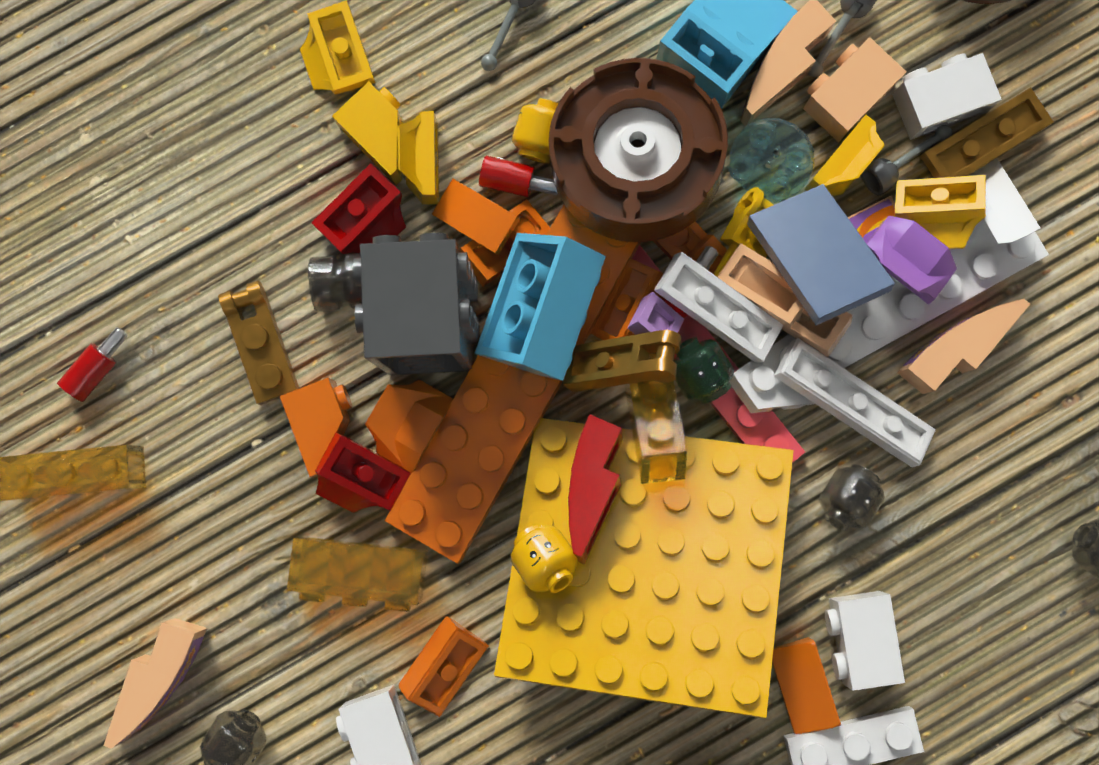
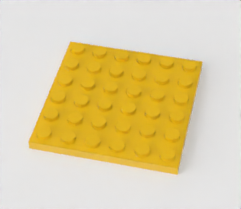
M542 418L534 430L517 536L532 525L555 526L571 545L568 495L571 468L578 441L585 426L584 423ZM622 428L623 441L609 471L620 475L621 487L585 564L578 562L575 571L572 573V582L565 589L557 593H551L550 590L534 592L527 587L512 565L494 676L765 719L767 717L794 450Z

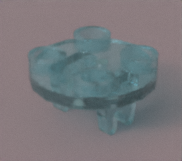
M762 118L748 124L735 138L730 152L729 173L731 177L738 181L747 191L754 187L760 188L764 192V197L773 203H780L787 200L788 197L796 195L808 183L815 167L814 149L808 136L794 123L780 118ZM773 151H778L779 155H775ZM765 164H769L771 168H766Z

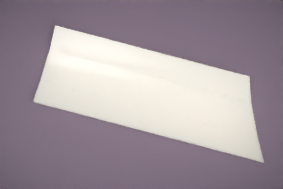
M997 158L969 175H986V217L984 220L998 244L1016 241L1040 229L1037 221Z

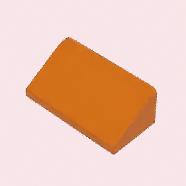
M630 258L590 334L602 340L635 335L627 327L642 298L651 292H654L661 298V295L655 292L654 289L663 273Z
M446 616L400 681L399 689L407 700L440 717L489 645L458 622Z
M807 637L773 648L772 665L794 734L841 726L815 641Z

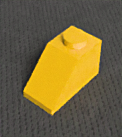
M368 81L332 117L348 138L397 185L402 181V173L398 169L397 126L403 124L397 110L401 105L385 87L378 91Z

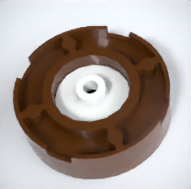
M628 58L612 61L593 69V76L582 82L574 90L571 87L560 100L551 121L549 152L552 176L559 197L569 212L580 223L607 238L626 242H648L663 239L684 230L694 223L709 207L722 179L728 148V133L719 103L715 97L711 100L707 93L695 83L694 75L669 62L650 58Z

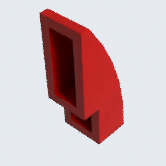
M590 414L578 441L571 468L568 495L571 545L573 554L578 558V562L585 564L621 487L620 475L609 471L623 441L622 428Z

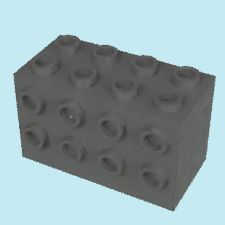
M426 233L419 236L420 241L401 242L400 236L381 235L373 237V243L360 244L361 258L353 259V277L355 286H361L362 304L355 305V326L357 333H363L364 358L389 375L468 372L472 369L473 344H478L480 339L479 318H476V312H473V306H471V302H478V283L474 269L471 268V261H468L467 252L461 253L456 239H448V235L445 233Z

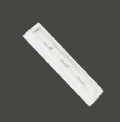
M796 338L790 342L774 374L775 378L910 467L921 465L936 429L801 339Z

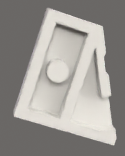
M790 334L772 345L763 362L751 360L726 378L750 413L769 412L776 408L784 410L796 409L804 405L815 404L774 377L790 342L796 339Z

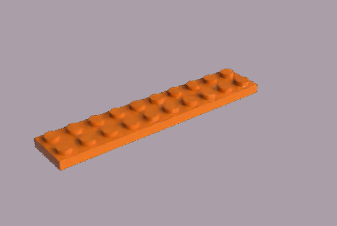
M563 205L547 235L568 237L606 256L601 269L599 283L594 289L587 310L586 321L580 330L576 345L584 344L626 264L630 258H633L641 242L619 241L600 235L580 223ZM478 355L472 365V369L469 370L452 400L450 409L417 467L409 476L385 521L453 562L461 563L563 381L540 376Z

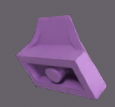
M888 216L866 243L887 273L928 305L936 299L957 270L949 248L913 220Z

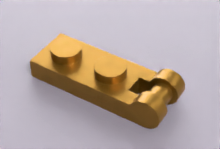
M257 280L246 284L247 289L237 293H233L230 290L219 294L218 298L221 308L227 317L256 404L263 405L279 399L281 395L299 389L265 289L262 283ZM254 305L257 315L244 320L241 309Z
M659 330L575 345L572 362L564 376L563 385L572 392L651 380L663 383L672 382L675 380L677 364L673 361L674 354L680 350L681 336L671 330ZM656 352V358L649 359V354Z

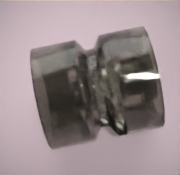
M360 253L347 254L343 261H339L334 255L311 257L309 259V289L316 312L339 311L345 303H348L352 309H355L356 304H362L361 286H355L353 277V259L361 258Z

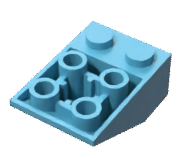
M694 0L660 40L656 59L679 66L694 75L695 83L707 93L711 100L715 97L722 109L770 49L779 33L798 11L784 0Z

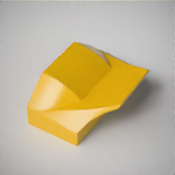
M347 0L307 13L309 32L300 48V52L313 90H331L336 95L363 87L368 81L371 84L376 83Z
M421 111L415 119L397 126L398 169L406 177L408 188L423 205L438 204V122L434 111Z
M865 114L806 186L805 190L808 191L824 184L832 196L844 194L853 181L860 177L885 146L876 132V122Z
M986 175L898 180L896 182L895 217L915 221L949 249H963L975 226L986 217Z

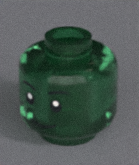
M696 336L680 344V350L676 353L677 356L673 361L677 364L675 381L688 400H700L702 404H706L724 395L732 386L730 380L734 375V368L720 345L713 339L699 342Z

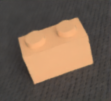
M870 37L859 48L854 44L850 45L835 62L839 68L830 77L825 73L820 75L806 91L811 97L803 109L838 143L861 121L865 114L867 115L907 72Z

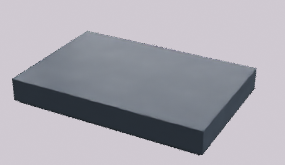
M824 184L749 216L747 225L816 326L891 292L895 285V282Z

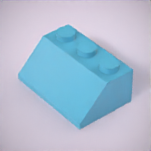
M517 233L475 354L540 376L563 381L566 371L572 362L573 350L580 330L586 321L587 310L594 289L599 283L601 269L606 256L565 236Z

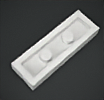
M683 252L674 255L654 289L659 295L754 362H763L784 326Z
M910 706L842 721L841 726L784 735L791 765H872L924 752L914 709Z

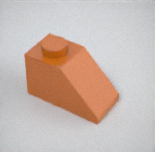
M325 378L280 396L309 477H318L315 470L335 432L344 436L350 422L347 410L352 408L349 394L343 384L337 386L336 381L330 378Z

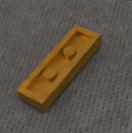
M1030 87L929 149L920 157L934 178L969 176L1044 130L1054 121Z

